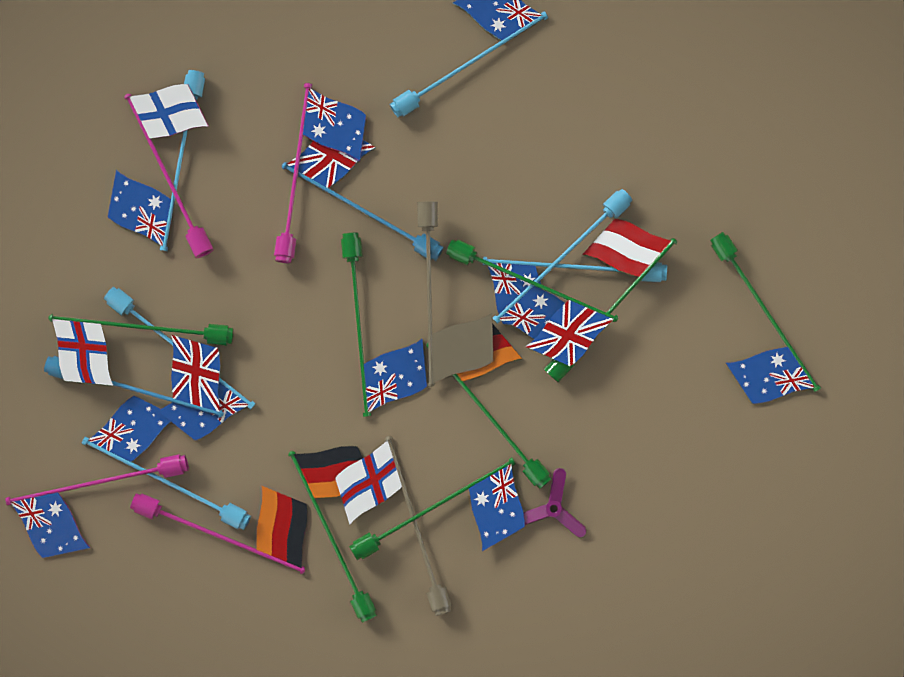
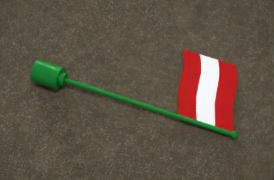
M614 219L582 255L599 259L620 272L638 278L606 313L611 314L674 244H677L675 238L667 240L652 235L636 225L621 219ZM552 359L544 370L559 383L574 364L570 367Z

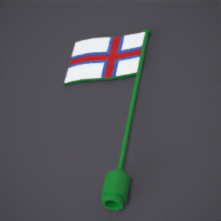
M50 314L48 317L49 321L54 324L58 339L59 366L63 379L67 382L113 386L108 371L107 345L101 325L204 335L203 339L207 340V344L227 346V344H232L234 329L229 328L228 325L209 324L208 328H204V331L58 317L53 316V314Z

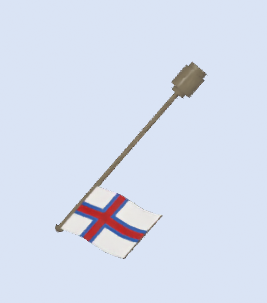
M387 436L385 438L386 442L373 453L348 466L335 478L349 524L362 513L386 501L400 488L403 490L411 517L415 516L391 441L393 438L391 436ZM414 520L412 522L433 587L429 588L430 592L426 594L432 612L434 611L435 616L450 612V606L452 605L446 587L442 588L441 584H436L417 521Z

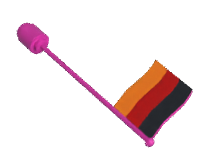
M262 486V505L257 525V548L255 549L162 511V506L159 505L160 500L143 493L141 495L136 493L132 500L130 509L144 517L153 519L154 516L158 517L159 514L300 571V574L305 572V567H302V545L307 525L306 503Z

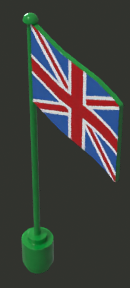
M452 239L447 248L446 254L453 260L465 265L476 260L568 300L551 317L540 334L526 346L528 349L571 367L585 354L597 335L612 321H618L617 315L613 316L477 257L478 252L475 251V247L463 241Z

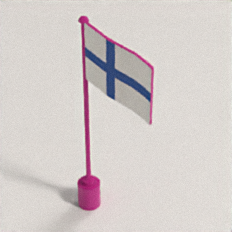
M188 84L173 85L144 95L132 96L131 94H126L125 100H128L190 227L187 231L188 234L185 236L195 258H202L213 252L214 248L204 228L193 226L151 139L172 136L192 128L209 127Z

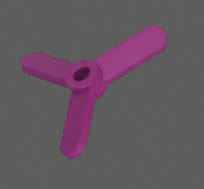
M557 468L553 473L548 503L523 512L525 525L551 516L555 517L577 537H583L587 532L586 527L561 506L566 479V471L564 469ZM551 505L558 507L556 512L550 510Z

